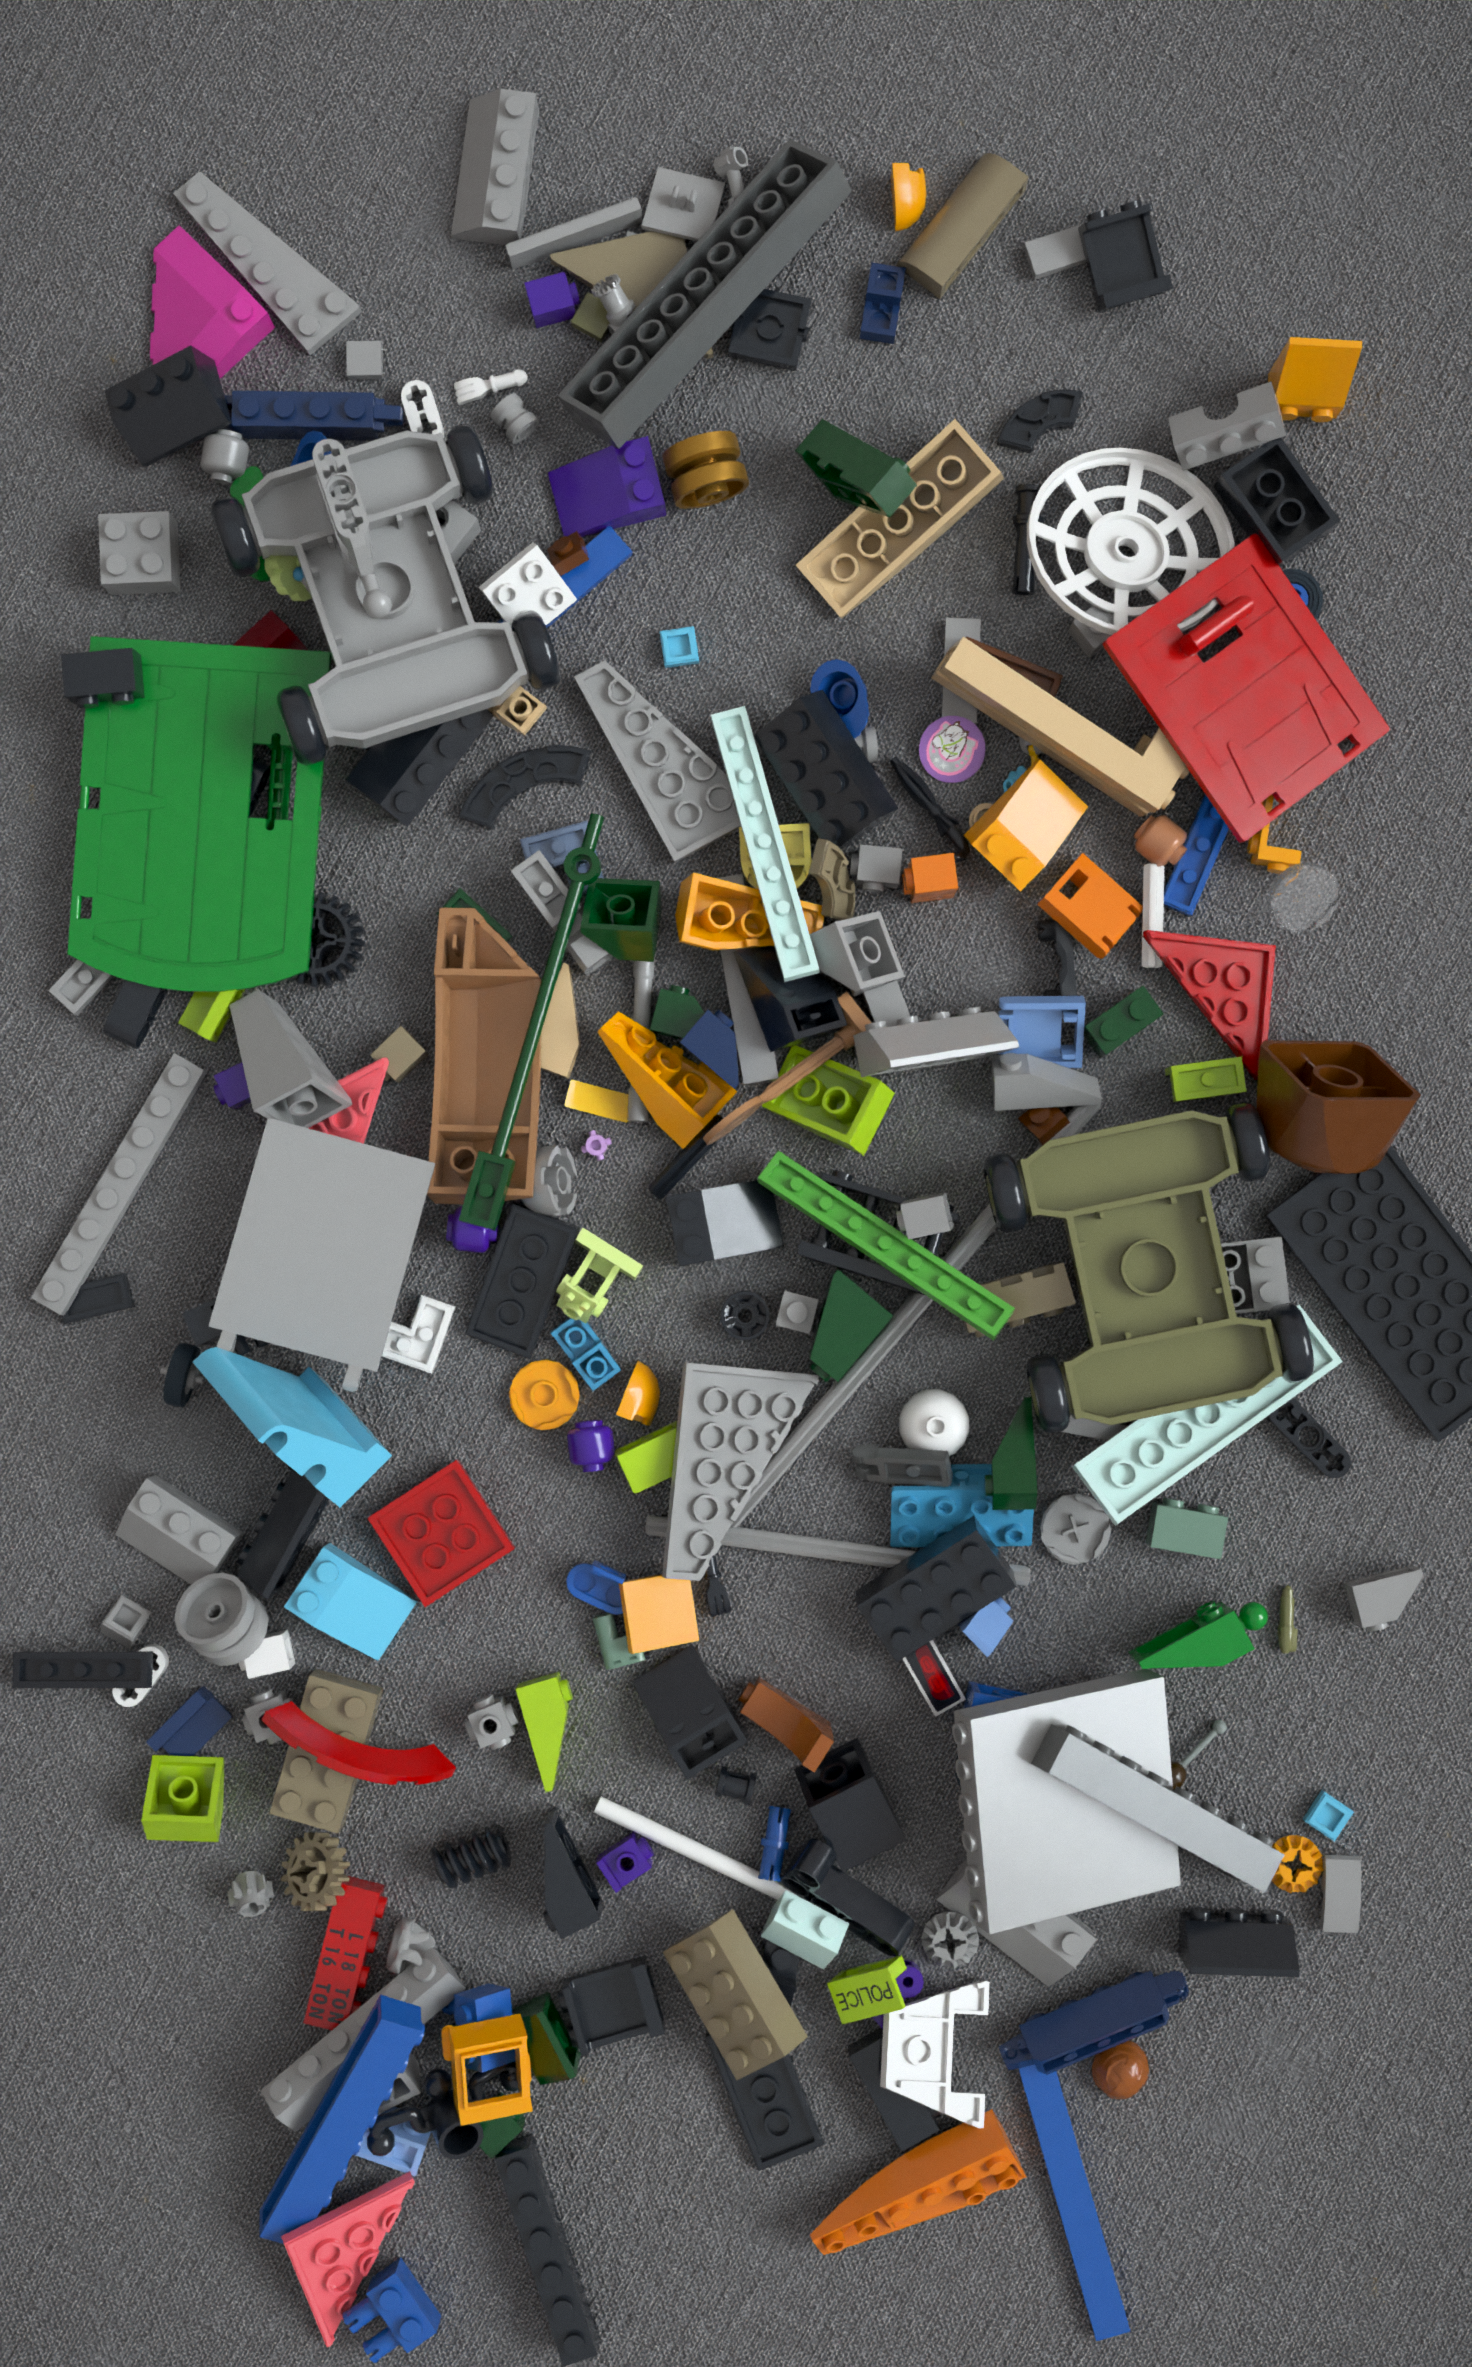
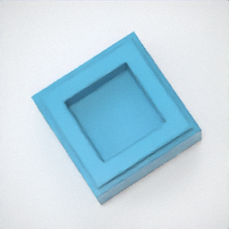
M694 626L659 631L665 668L699 663Z
M1321 1790L1303 1817V1820L1335 1842L1354 1811Z

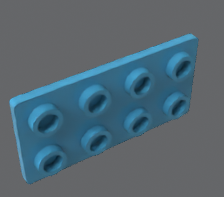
M951 1464L953 1479L949 1487L927 1485L894 1486L891 1488L890 1545L891 1547H925L970 1517L975 1516L995 1546H1030L1032 1544L1034 1509L992 1510V1496L985 1497L984 1475H991L992 1464Z

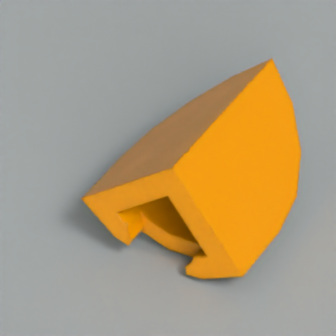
M892 163L890 180L895 232L907 229L917 222L926 205L927 193L924 170L919 168L916 170L917 172L910 171L909 163Z
M637 1361L616 1415L650 1426L658 1407L660 1388L654 1373L640 1361Z

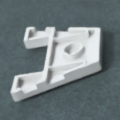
M976 1981L905 2004L906 2007L902 2010L884 2014L880 2087L970 2126L984 2128L985 2094L951 2092L954 2014L988 2015L990 1982Z

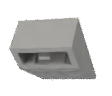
M1281 1236L1221 1243L1236 1314L1271 1310L1276 1305L1290 1303Z

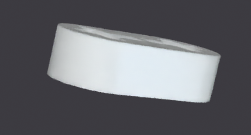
M412 380L406 383L401 391V400L411 431L423 432L421 420L427 418L430 427L435 429L432 431V434L442 433L444 438V428L429 385L420 380ZM419 391L421 396H424L422 398L423 410L418 411L415 402L409 401L413 399V392Z
M150 1644L139 1650L153 1651L158 1656L156 1663L160 1666L159 1668L153 1667L152 1688L169 1664L167 1651L158 1644ZM113 1688L112 1694L114 1700L119 1705L132 1707L140 1703L152 1688H135L138 1696L132 1695L129 1698L124 1695L126 1688Z

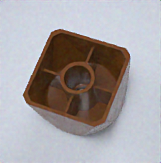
M1265 1040L1260 1046L1256 1109L1264 1125L1268 1148L1280 1157L1306 1170L1319 1173L1356 1174L1373 1169L1382 1161L1421 1096L1371 1046L1357 1041Z

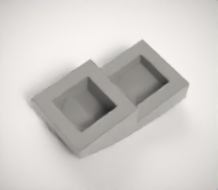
M1324 1855V1871L1321 1878L1323 1901L1320 1926L1322 1932L1358 1933L1361 1908L1360 1856Z

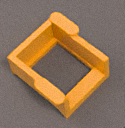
M521 2014L458 2026L447 2025L442 2028V2052L444 2059L451 2061L453 2096L461 2126L533 2111L530 2097V2082L532 2078L530 2055L527 2049L528 2035ZM515 2049L519 2093L468 2103L465 2059Z

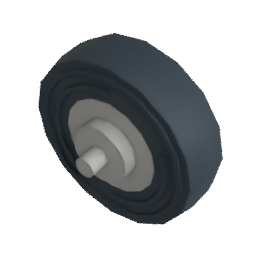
M180 1343L175 1349L168 1367L161 1368L160 1374L165 1375L163 1399L166 1404L175 1407H185L196 1383H203L204 1377L199 1376V1369L193 1363L200 1355L199 1347Z

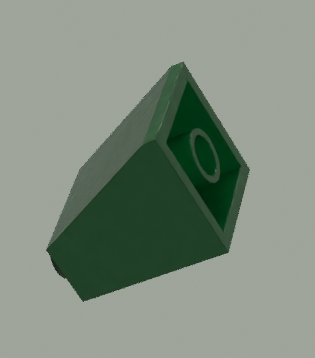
M838 1269L831 1274L808 1355L813 1361L810 1369L826 1382L831 1377L838 1382L893 1317L892 1314Z

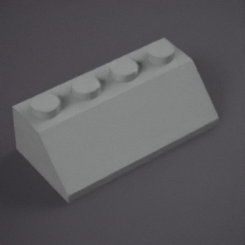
M498 89L470 99L451 232L453 239L507 245L522 238L539 116L536 93Z
M981 1007L960 1010V1016L950 1017L949 1011L928 1015L929 1021L919 1022L918 1016L897 1020V1026L887 1027L886 1021L874 1022L865 1025L866 1031L853 1035L861 1077L987 1058L1019 1048L1018 1040L995 1011L982 1013Z
M966 1858L938 1894L936 1900L950 1911L963 1914L971 1920L968 1912V1904L971 1901L970 1887L965 1877V1868L968 1866ZM1073 1914L994 1934H988L975 1925L977 1932L1048 1987L1075 1969L1097 1940L1092 1929Z

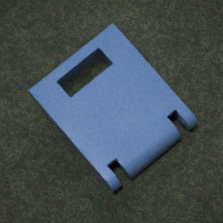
M1084 996L1000 997L999 1008L1003 1010H1000L998 1015L1016 1037L1019 1048L1000 1054H1029L1067 1068H1082L1086 1005ZM1062 1016L1064 1022H1075L1074 1045H1061Z

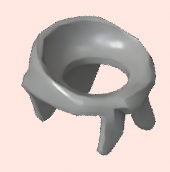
M402 1918L396 1924L391 1939L386 1966L389 1971L397 1975L412 1963L421 1966V1956L431 1947L434 1948L436 1943L435 1939L419 1926L414 1919Z

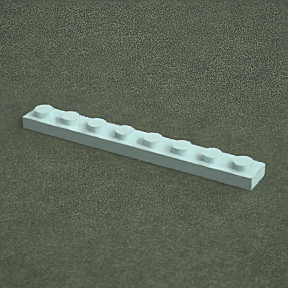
M742 706L711 714L712 725L784 982L818 974L819 966L746 708Z

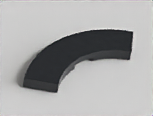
M551 745L526 752L523 751L505 759L483 779L481 778L471 790L458 816L459 819L493 830L496 820L504 808L526 790L547 783H571L581 786L592 751L573 746Z

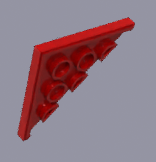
M1151 930L1143 931V938L1236 1057H1242L1243 1066L1254 1080H1258L1260 1046L1265 1040H1268L1276 945Z

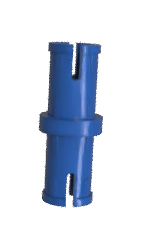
M769 1806L765 1838H761L760 1844L764 1847L760 1873L758 1875L759 1879L769 1880L770 1875L771 1881L781 1882L784 1850L789 1848V1842H786L791 1809Z

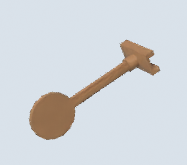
M845 992L838 998L847 1025L834 1033L833 1039L768 1085L760 1096L745 1102L716 1124L703 1137L707 1145L728 1134L751 1116L762 1104L779 1097L843 1049L847 1051L855 1045L853 1035L866 1031L865 1025L871 1022L848 992Z

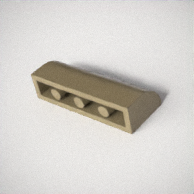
M992 153L983 154L896 266L906 268V274L937 298L941 299L1023 195L1029 177L1006 159Z

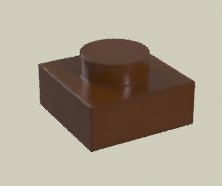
M577 531L569 536L559 538L551 547L547 548L551 565L560 576L589 560L584 540Z
M1057 1107L1028 1109L1018 1118L1022 1126L1042 1145L1070 1123L1066 1115Z

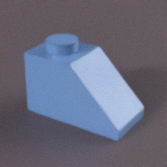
M1000 1597L958 1623V1626L988 1657L1013 1623L1012 1618L1007 1614L1011 1607Z

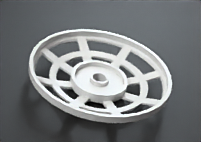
M1130 448L1099 449L1083 453L1065 462L1052 472L1040 487L1031 506L1027 522V547L1030 561L1038 580L1049 596L1065 612L1079 622L1109 635H1113L1128 624V617H1138L1153 606L1128 607L1129 592L1146 589L1159 602L1170 594L1158 582L1165 569L1185 571V576L1179 585L1180 587L1197 575V572H1201L1219 559L1198 557L1196 539L1186 521L1203 509L1208 516L1216 533L1220 557L1233 549L1235 542L1230 523L1221 504L1211 490L1197 476L1188 470L1183 471L1180 464L1161 455ZM1099 466H1130L1126 486H1104L1087 492L1077 475L1084 470ZM1143 470L1155 472L1171 480L1184 489L1192 499L1176 510L1161 497L1140 489ZM1065 481L1075 500L1064 511L1057 529L1038 522L1039 514L1048 497ZM1108 498H1124L1123 510L1110 512L1105 515L1101 514L1094 502ZM1138 501L1155 508L1166 519L1156 524L1148 517L1137 513ZM1081 510L1092 524L1086 539L1067 533L1072 519ZM1175 529L1179 532L1184 543L1186 557L1169 555V544L1166 536ZM1036 536L1055 543L1057 563L1066 579L1065 581L1054 585L1045 572L1038 556ZM1065 547L1083 552L1088 569L1075 576L1068 563ZM1118 547H1130L1135 556L1127 557L1123 555ZM1099 580L1104 585L1114 589V603H1109L1097 597L1085 587ZM1077 592L1093 606L1112 613L1113 624L1103 622L1085 613L1065 596ZM1215 598L1212 599L1195 614L1193 613L1177 625L1179 629L1183 632L1198 624L1218 604Z

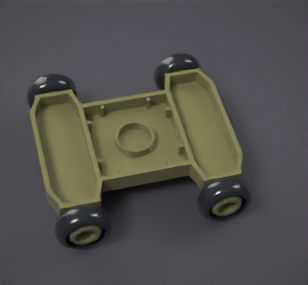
M1247 1102L1233 1104L1227 1108L1224 1117L1220 1118L1191 1110L1049 1140L1027 1158L1018 1160L1017 1165L1014 1159L1006 1153L995 1154L985 1160L984 1176L990 1207L996 1226L1001 1231L1013 1232L1022 1229L1026 1224L1027 1214L1029 1217L1044 1216L1063 1219L1090 1347L1068 1360L1061 1361L1060 1365L1051 1354L1036 1355L1029 1359L1027 1363V1378L1038 1424L1044 1432L1056 1433L1065 1430L1069 1425L1070 1415L1074 1419L1085 1418L1114 1425L1253 1396L1277 1377H1282L1289 1383L1307 1380L1312 1375L1314 1357L1311 1339L1304 1316L1297 1306L1292 1303L1276 1305L1269 1311L1267 1319L1257 1320L1237 1317L1209 1188L1232 1174H1236L1246 1182L1260 1180L1267 1175L1270 1168L1267 1137L1260 1114L1252 1104Z

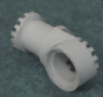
M618 274L606 276V281L601 279V284L597 282L593 289H591L593 296L599 297L607 311L606 318L610 323L608 324V329L611 335L628 318L627 316L636 307L633 300H628L619 285L621 279Z

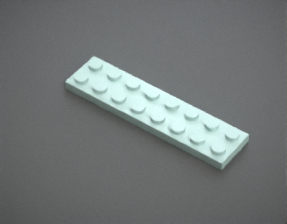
M1300 1305L1297 1307L1304 1316L1314 1357V1370L1307 1380L1289 1383L1282 1377H1277L1253 1396L1138 1419L1072 1466L1115 1526L1343 1362Z

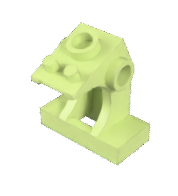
M582 1228L575 1239V1243L589 1252L575 1275L571 1277L566 1274L558 1286L556 1292L561 1296L556 1305L562 1308L564 1314L569 1318L581 1320L586 1324L592 1315L598 1318L606 1307L609 1300L604 1296L619 1272L636 1280L643 1265ZM588 1268L605 1278L595 1296L578 1286Z

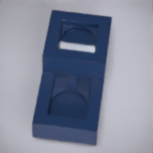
M871 262L859 339L894 344L906 268Z

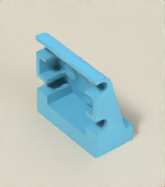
M217 1347L205 1350L193 1361L194 1365L257 1440L262 1444L265 1442L276 1456L299 1475H305L316 1489L339 1508L392 1456L328 1383L310 1367L300 1376H296Z

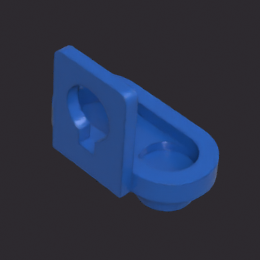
M594 1560L593 1564H577L570 1570L566 1582L569 1592L574 1597L610 1614H623L619 1584H623L626 1581V1574Z

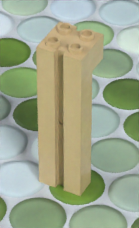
M964 636L949 648L931 677L1139 817L1147 815L1149 812L1155 813L1160 808L1164 810L1175 796L1176 792L1172 788L1179 778L1183 780L1190 772L1160 728H1158L1152 739L1145 734L1142 735L1135 748L1131 749Z

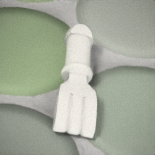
M515 369L513 372L495 377L491 375L489 380L473 377L455 382L454 389L456 390V397H458V405L482 399L492 391L497 393L499 390L522 386L526 383L528 376L525 371Z

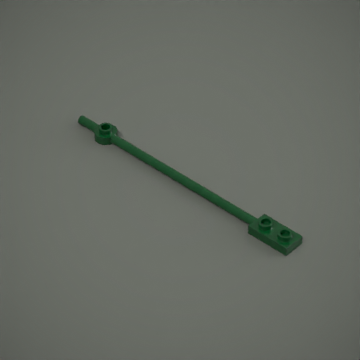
M590 814L581 847L570 851L564 860L565 873L571 880L491 1154L479 1151L459 1216V1221L496 1231L516 1163L514 1160L505 1158V1154L584 886L595 882L601 873V862L594 852L604 821V817L601 815ZM587 863L590 865L586 873L578 872L581 864Z

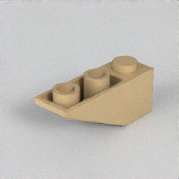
M563 963L541 1032V1069L569 1079L581 1048L571 968L568 964Z

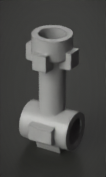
M730 146L722 150L720 156L714 160L716 173L721 178L727 177L732 196L728 200V207L744 190L740 170L747 166L748 157L741 147Z

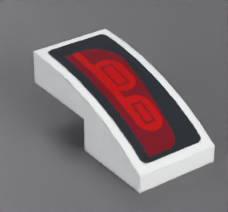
M933 1640L903 1658L904 1663L935 1717L966 1700Z

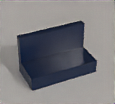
M203 1686L146 1743L155 1752L163 1748L170 1756H194L233 1717V1714Z

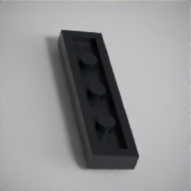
M153 1651L13 1652L12 1688H152Z

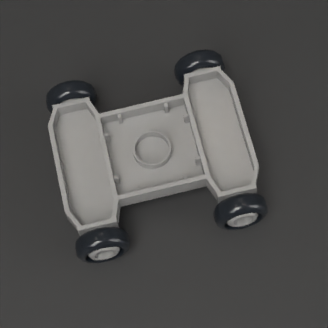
M459 424L449 428L445 435V442L442 433L434 435L406 430L345 449L369 520L373 546L372 563L380 590L385 591L392 600L391 611L383 618H373L363 608V600L366 595L363 583L357 574L356 568L341 555L318 487L313 459L268 473L249 492L242 494L245 507H242L239 500L232 496L217 499L211 505V514L229 567L234 575L246 577L256 573L260 568V556L263 559L269 558L270 555L297 556L324 632L335 668L316 682L308 684L311 696L307 695L304 688L297 685L285 688L277 695V704L298 762L302 765L308 766L321 762L326 756L325 745L327 744L329 748L336 746V744L367 748L500 705L519 686L526 685L527 680L534 689L540 691L552 688L560 679L555 649L540 614L535 611H526L516 615L512 621L511 629L509 621L503 623L474 622L436 515L438 509L450 500L460 498L461 494L469 504L473 505L485 502L492 496L493 484L487 459L476 431L468 424ZM328 454L324 456L323 460H335L336 456ZM339 485L334 487L335 496L342 494ZM351 509L344 511L347 519L352 517Z

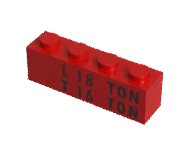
M348 1876L350 1877L348 1882H342L341 1887L344 1889L345 1894L344 1896H335L337 1905L332 1906L303 2021L304 2024L333 2030L361 2007L362 2002L356 2001L359 1988L365 1989L368 1981L370 1967L365 1966L367 1954H374L379 1932L373 1931L376 1918H383L388 1897L382 1896L385 1886L383 1884Z

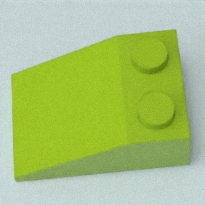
M797 1045L792 1046L778 1073V1077H781L814 1052ZM829 1059L779 1097L764 1103L762 1107L839 1146L864 1156L895 1093L881 1080L872 1076L861 1077L859 1071Z

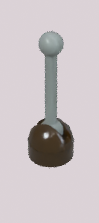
M1216 1720L1212 1725L1213 1729L1180 1763L1171 1762L1173 1791L1176 1786L1181 1788L1185 1783V1767L1217 1734H1223L1226 1731L1227 1726L1224 1721Z

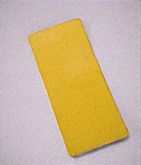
M576 1080L570 1081L564 1103L565 1107L625 1123L628 1122V1094Z

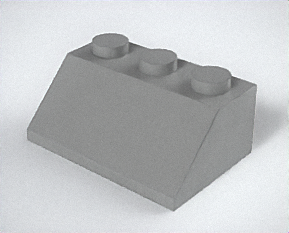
M154 1475L145 1479L125 1510L115 1535L192 1585L196 1580L208 1574L218 1573L243 1535V1532L168 1482Z

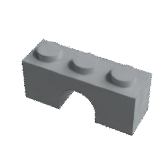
M1272 381L1237 393L1238 407L1226 418L1219 420L1207 418L1203 406L1168 417L1173 445L1182 470L1184 471L1286 436L1280 406Z

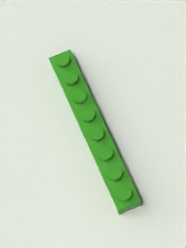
M779 1150L758 1176L759 1184L993 1341L1014 1313V1307L912 1239L908 1240L906 1235Z

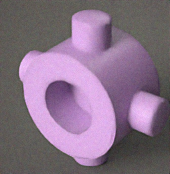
M595 1130L588 1132L590 1137L586 1140L585 1146L581 1147L583 1153L588 1152L596 1156L597 1160L600 1161L604 1159L603 1154L606 1152L607 1146L611 1145L612 1142L610 1138L604 1139L602 1136L597 1135Z

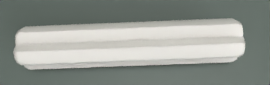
M1154 863L1145 864L1143 867L1141 965L1145 968H1159L1163 965L1161 959L1143 938V931L1146 930L1163 932L1165 867H1157V864Z

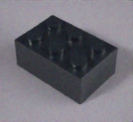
M1282 438L1265 443L1222 473L1214 485V489L1248 537L1256 533L1279 567H1282L1327 536L1340 522L1335 512Z

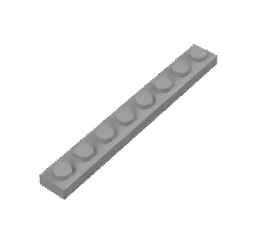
M176 1053L172 1055L34 1291L32 1299L62 1316L69 1310L79 1293L80 1287L86 1281L207 1071Z

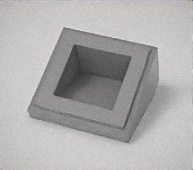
M121 1595L102 1622L100 1631L131 1649L152 1612Z

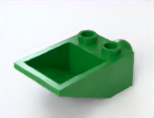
M1210 1601L1196 1609L1197 1615L1128 1651V1653L1142 1669L1224 1666L1255 1649L1244 1629L1251 1631L1262 1629L1267 1623L1268 1613L1260 1603L1249 1602L1242 1606L1237 1617L1234 1610L1223 1602L1216 1604L1215 1601Z

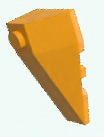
M694 872L681 882L675 913L679 942L713 951L774 946L759 889ZM800 900L809 934L822 929L825 917L821 915L822 905Z
M619 1011L597 1032L657 1125L682 1149L737 1093L733 1087L705 1063L701 1062L697 1065L683 1056L684 1050L675 1045L669 1048L657 1041L654 1032Z

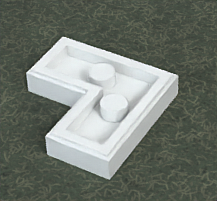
M421 1295L410 1328L391 1322L382 1356L425 1372L433 1373L456 1306Z

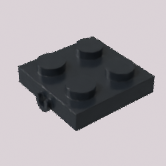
M763 289L731 325L734 328L728 357L797 371L803 342L806 343L809 327L806 326L812 299Z

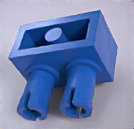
M488 1983L454 1994V2000L448 2006H445L442 2011L448 2015H454L457 2026L513 2015L510 1988ZM512 2049L466 2058L465 2068L483 2073L516 2061V2051Z
M401 2257L371 2278L366 2298L342 2313L345 2324L352 2323L349 2326V2330L354 2334L378 2315L388 2325L375 2336L363 2342L365 2353L368 2355L372 2352L369 2359L373 2363H377L379 2359L399 2345L404 2348L406 2353H409L437 2333L441 2314Z

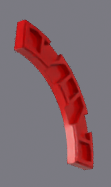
M292 1701L265 1711L261 1719L278 1737L294 1749H297L299 1746L318 1757L317 1763L357 1779L389 1785H396L398 1781L414 1782L415 1785H421L452 1777L456 1770L452 1762L435 1744L406 1750L384 1749L364 1745L342 1737L323 1727L300 1710Z

